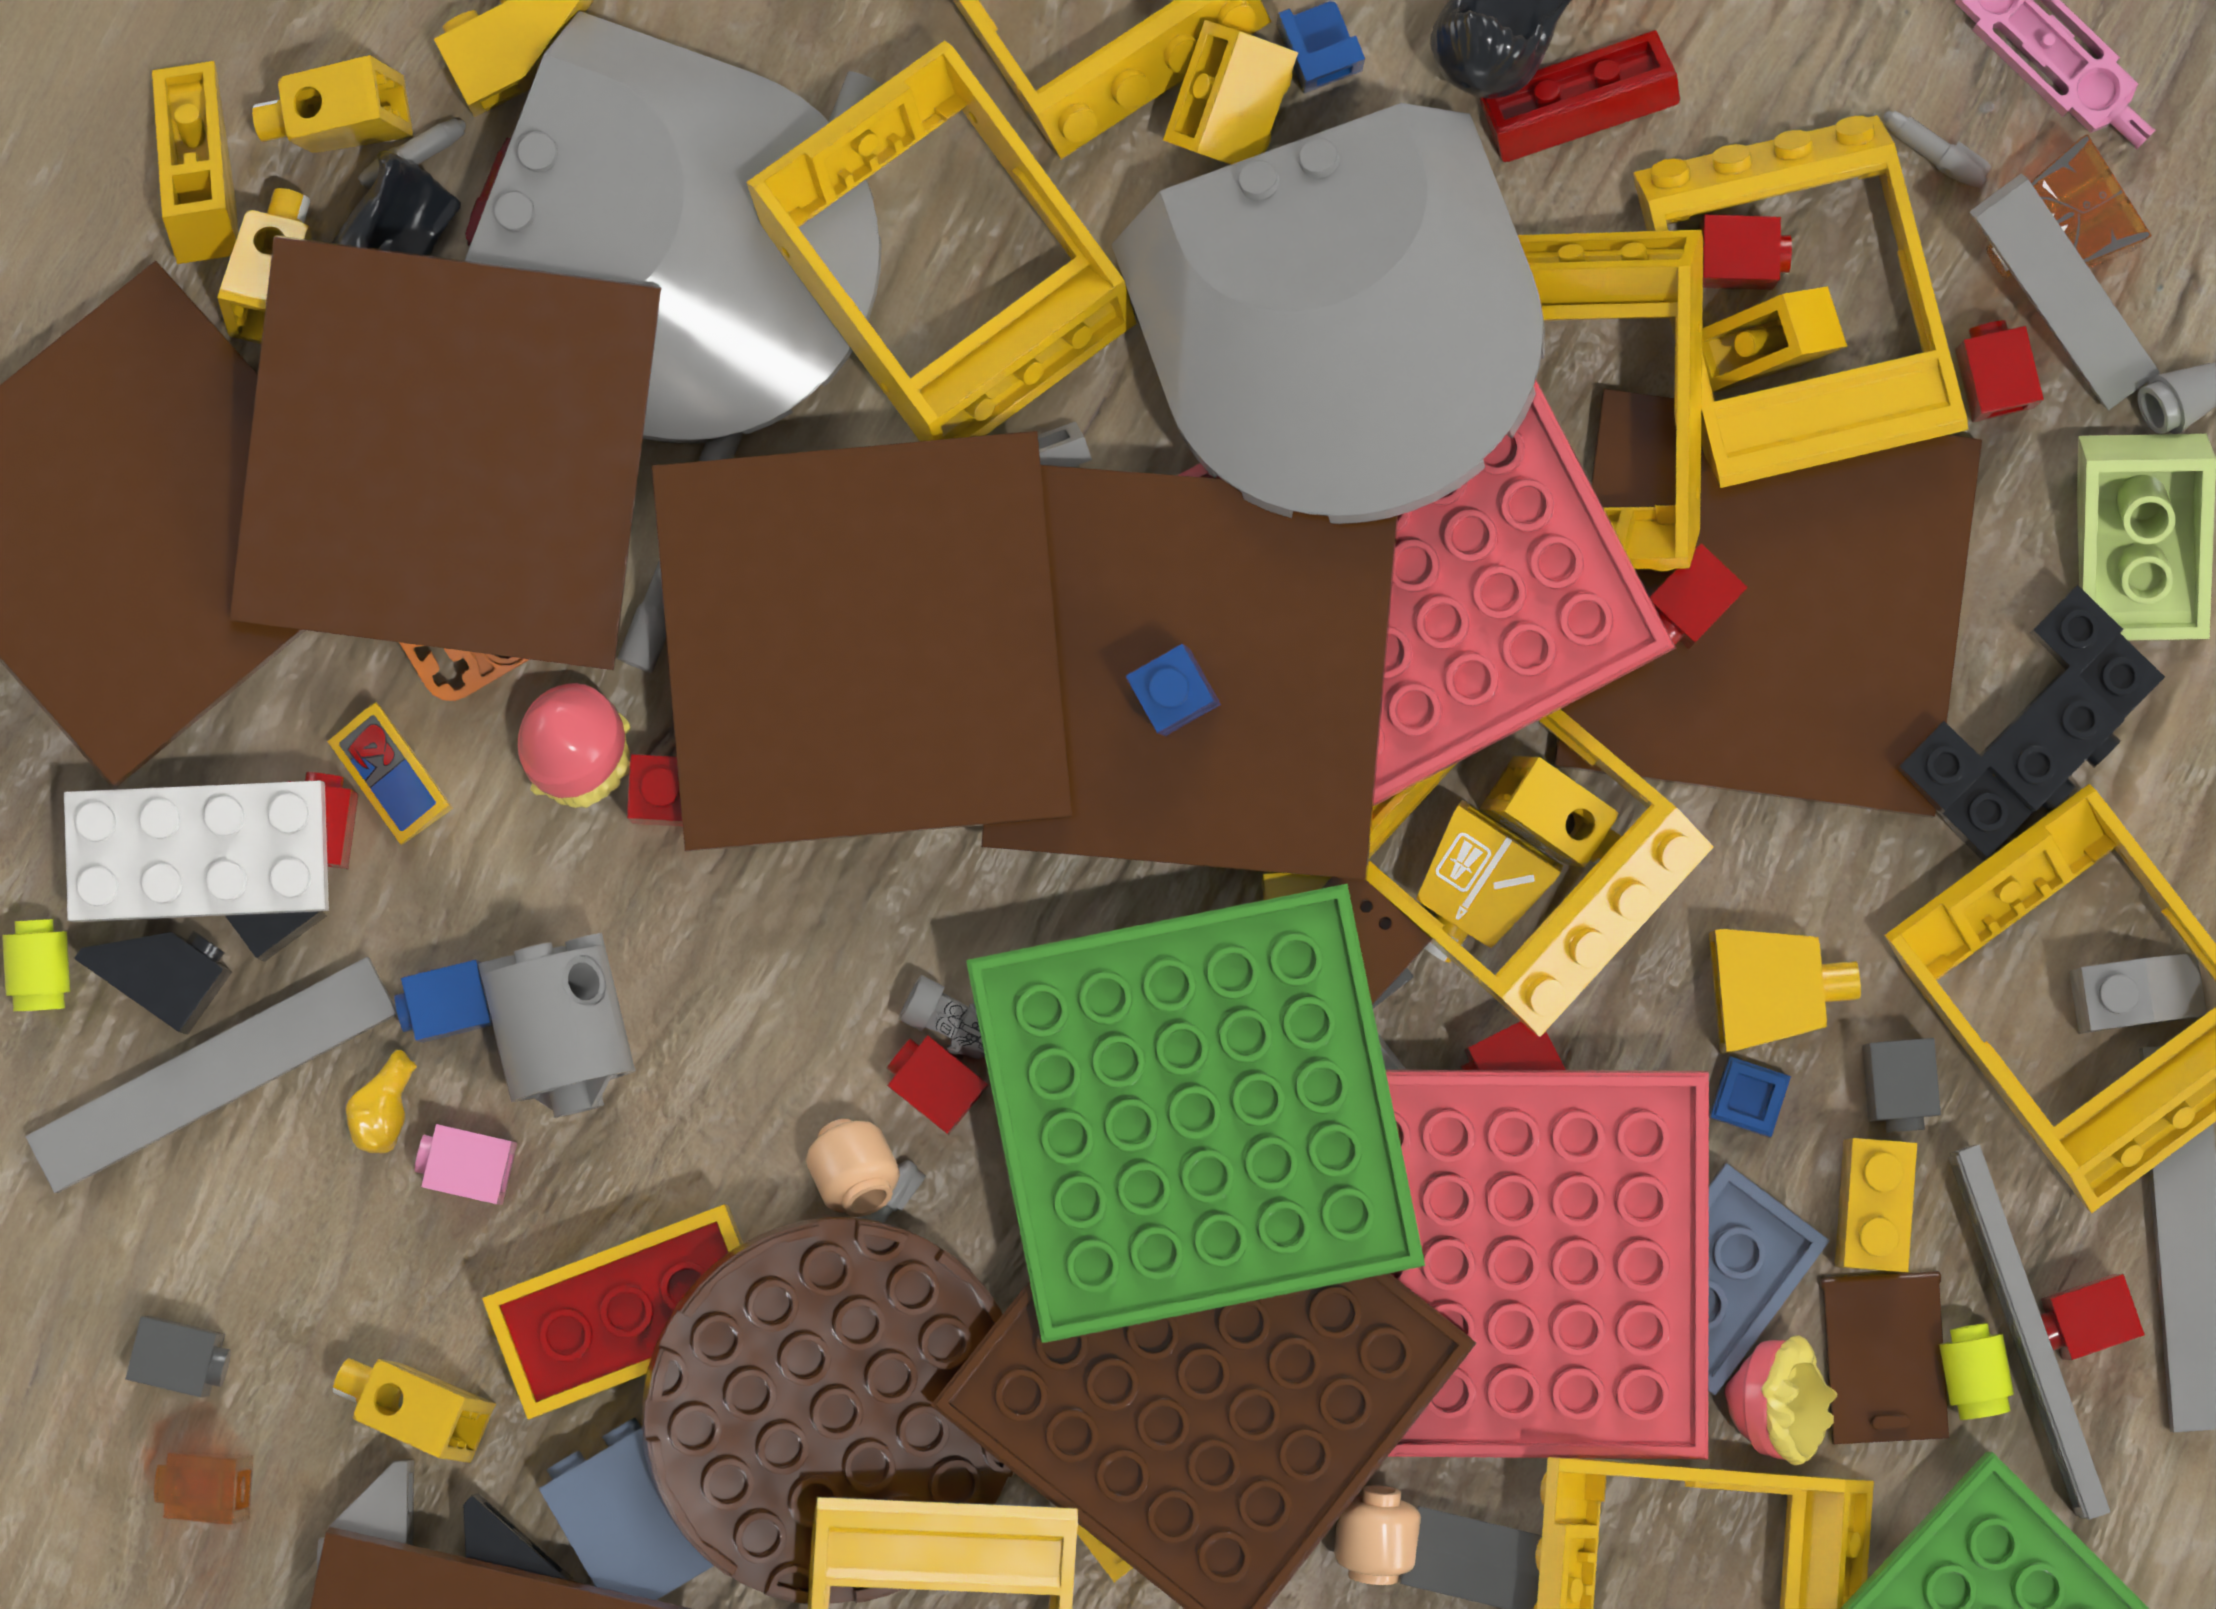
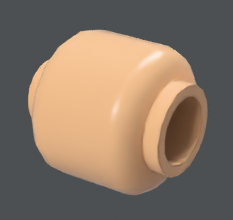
M838 1119L828 1123L820 1130L817 1139L810 1146L806 1156L807 1167L824 1204L835 1212L846 1213L851 1217L867 1216L883 1208L891 1200L892 1191L896 1188L900 1177L897 1162L881 1129L867 1121Z
M1378 1485L1363 1487L1362 1496L1354 1498L1337 1520L1334 1555L1339 1564L1348 1569L1349 1578L1366 1584L1391 1585L1399 1582L1401 1574L1410 1572L1415 1565L1421 1523L1419 1511L1410 1503L1402 1501L1401 1491L1396 1488Z

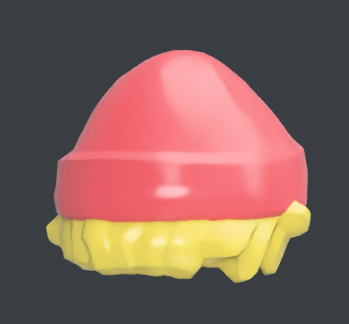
M578 683L556 686L541 694L527 710L519 729L518 754L521 765L532 782L530 790L534 794L547 795L561 805L587 808L607 797L611 791L618 788L621 782L620 779L629 774L630 751L626 742V734L630 731V723L596 689Z
M1799 1335L1792 1336L1788 1340L1761 1342L1745 1360L1737 1373L1728 1381L1724 1391L1733 1423L1738 1431L1752 1443L1754 1449L1759 1454L1787 1460L1792 1465L1805 1463L1817 1452V1447L1824 1440L1826 1430L1834 1423V1416L1828 1412L1829 1404L1837 1398L1836 1391L1824 1382V1378L1816 1366L1817 1359L1812 1346L1807 1339Z

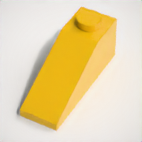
M215 61L152 70L162 219L177 264L229 257L232 254L238 236V220Z

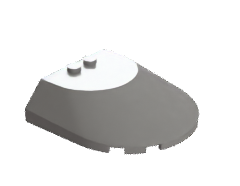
M578 11L543 55L465 261L662 287L643 438L648 440L699 444L706 443V439L721 438L741 432L747 435L770 426L792 414L793 411L791 409L811 395L821 384L825 387L846 363L853 351L761 226L746 183L827 125L829 122L797 94L760 75ZM866 179L807 221L799 229L848 296L853 300L865 318L869 320L877 295L881 272L882 245L881 237L878 234L877 216L873 203L874 197Z
M1399 103L1160 190L1111 244L1171 413L1183 440L1194 457L1214 478L1218 475L1225 482L1241 491L1244 500L1267 511L1292 518L1294 511L1314 515H1328L1330 523L1342 524L1390 518L1435 502L1460 488L1485 468L1483 459L1496 448L1505 435L1513 438L1525 419L1536 395L1534 383L1540 367V361L1545 356V324L1542 305L1527 258L1472 117L1468 113Z

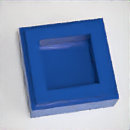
M1731 1056L1728 1057L1709 1118L1771 1138L1791 1076Z

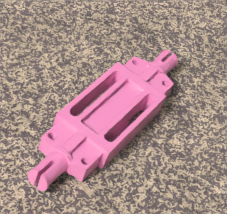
M1955 0L1954 3L1976 23L1972 31L2062 117L2069 112L2090 133L2098 131L2111 123L2135 146L2136 150L2155 132V129L2149 126L2128 105L2133 98L2138 83L2116 63L2120 57L2062 1L2040 0L2053 13L2049 16L2033 0ZM2056 17L2098 56L2099 60L2094 59L2073 39L2075 36ZM1993 28L1998 29L2063 91L2064 95L2058 94L1993 31Z

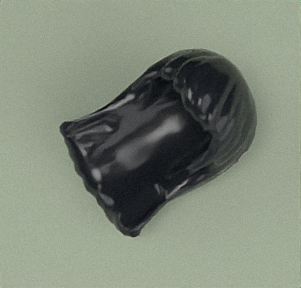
M1450 0L1439 14L1430 36V46L1438 70L1452 85L1475 97L1494 99L1516 93L1527 85L1536 74L1551 43L1558 20L1572 0Z
M380 151L377 154L379 163L377 179L351 212L332 243L431 256L440 235L453 216L461 209V202L456 196L450 194L442 187L437 180L433 179L430 173L421 170L417 164L408 162L392 152Z

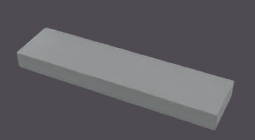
M2022 173L1969 212L2097 399L2108 411L2147 383L2150 377L2160 373L2027 177Z

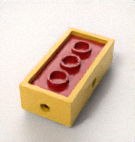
M723 1204L482 1298L528 1420L647 1375L655 1345L668 1318L681 1298L715 1262L734 1248L743 1244L729 1205Z

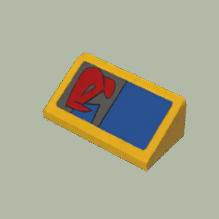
M377 702L366 708L327 741L400 845H403L454 809Z

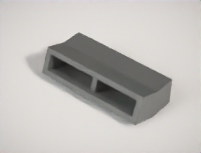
M1421 1506L1416 1508L1421 1515L1415 1565L1410 1572L1400 1575V1584L1503 1609L1534 1608L1537 1603L1539 1570L1536 1566L1535 1554L1537 1544L1542 1535Z

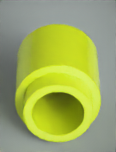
M53 919L14 921L15 934L2 935L6 996H12L13 1011L65 1008L64 993L71 992L67 931H54Z
M1988 1323L1950 1329L1952 1341L1939 1344L1950 1405H1957L1959 1420L1983 1418L2010 1412L2008 1396L2014 1395L2003 1334L1990 1335Z

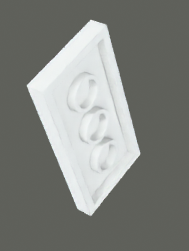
M323 781L64 792L68 921L89 922L329 911L325 783Z

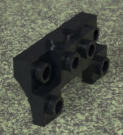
M2078 585L2030 632L2059 662L2064 670L1980 754L1943 721L1897 767L1937 810L1952 831L1982 861L1989 858L2041 806L2049 813L2053 811L2076 788V785L2069 777L2085 761L2093 768L2096 767L2120 743L2121 740L2113 732L2165 678L2121 634L2124 629Z

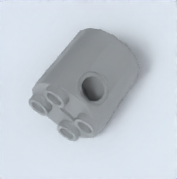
M602 933L572 939L565 942L566 946L553 948L551 942L516 950L512 956L501 957L478 964L511 1102L536 1099L553 1110L554 1118L568 1116L604 1106L602 1095L609 1081L635 1072Z

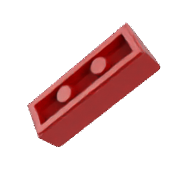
M1653 30L1538 69L1529 83L1514 94L1501 98L1479 99L1498 153L1503 162H1510L1673 107L1680 102V92L1674 66L1657 31Z

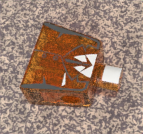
M2088 134L2078 139L2031 181V184L2089 269L2135 251L2152 236ZM1992 244L1986 246L1987 254L1999 274L2005 279L2012 276Z

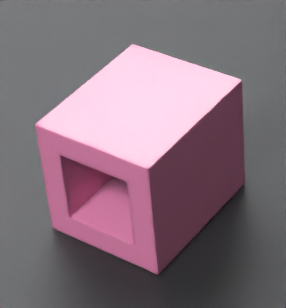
M436 1124L433 1136H422L415 1162V1172L424 1174L421 1186L423 1188L503 1205L517 1143Z

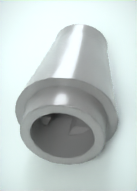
M2216 361L2150 377L2148 385L2139 390L2138 404L2145 422L2154 432L2164 434L2169 431L2173 434H2179L2216 407Z

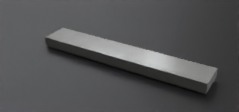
M365 957L25 1137L53 1192L60 1193L398 1015L396 1007L371 959Z
M2162 1046L2139 1048L2140 1063ZM2212 1124L2149 1171L2170 1432L2216 1430V1151L2214 1127Z
M1973 1145L1949 1153L1950 1165L2076 1516L2088 1520L2110 1513L2111 1511L1980 1145Z

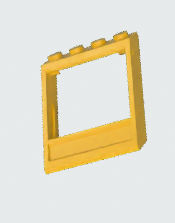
M953 0L1061 160L1184 80L1205 20L1249 35L1254 34L1272 22L1261 0H1174L1035 91L996 33L998 28L980 1Z
M945 40L746 182L763 229L919 441L987 435L1137 324L1123 277L954 47ZM963 111L1071 258V261L910 378L808 242L799 227L957 113Z
M1878 115L1872 117L1850 116L1838 121L1836 125L1807 132L1803 130H1790L1777 135L1773 140L1747 146L1740 144L1726 145L1716 149L1713 154L1687 160L1665 159L1655 163L1651 168L1633 172L1634 183L1647 231H1669L1668 224L1689 220L1690 216L1847 179L1858 177V180L1878 175L1880 177L1898 246V261L1923 353L1719 401L1714 400L1702 354L1701 443L1705 458L1720 488L1968 430V420L1896 146ZM1669 318L1675 338V318Z
M1702 230L1518 235L1538 290L1544 321L1675 318L1674 418L1676 425V505L1609 507L1603 509L1635 569L1669 571L1676 568H1690L1700 532Z
M1561 709L1538 720V722L1591 766L1597 765L1644 805L1647 810L1496 975L1443 930L1445 926L1371 861L1368 863L1367 881L1432 939L1431 943L1539 1037L1543 1035L1714 847L1676 806ZM1456 764L1373 806L1369 859Z
M2088 784L1884 936L1906 974L2082 1204L2092 1214L2216 1122V1007L2056 1126H2053L1995 1049L1987 1041H1982L1937 982L1938 979L2114 849L2161 908V913L2216 982V943L2091 784Z
M1548 1457L1547 1472L1544 1474L1540 1486V1497L1544 1506L1542 1537L1537 1544L1535 1554L1536 1566L1539 1570L1537 1603L1533 1609H1593L1601 1502H1605L1606 1475L1685 1481V1487L1787 1494L1780 1609H1840L1867 1580L1874 1481L1580 1458Z
M817 1497L812 1528L807 1609H829L830 1586L1049 1595V1609H1072L1078 1509Z

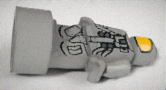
M920 975L906 999L898 1020L919 1031L926 1027L951 1038L952 1044L947 1046V1051L950 1054L958 1053L975 1059L985 1057L975 1003L970 1004L969 1007L943 993L944 986Z

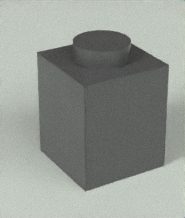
M1934 1038L1875 1042L1862 1045L1869 1122L1885 1120L1886 1133L1925 1130L1924 1117L1941 1115Z
M141 1316L125 1380L196 1397L210 1396L212 1385L222 1387L229 1367L231 1350L222 1348L225 1337L224 1333L153 1316Z

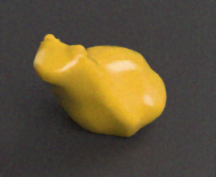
M403 1050L394 1051L378 1074L358 1090L346 1104L345 1111L351 1139L355 1146L362 1151L368 1153H388L397 1144L405 1121L402 1092L412 1072L417 1068L415 1062L411 1061Z

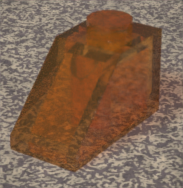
M184 1451L167 1453V1465L158 1464L154 1482L155 1503L164 1504L163 1518L229 1525L250 1520L254 1455Z

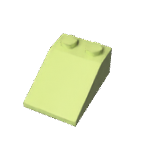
M2207 433L2078 436L2077 523L2079 586L2124 629L2121 634L2127 640L2210 639L2216 457Z

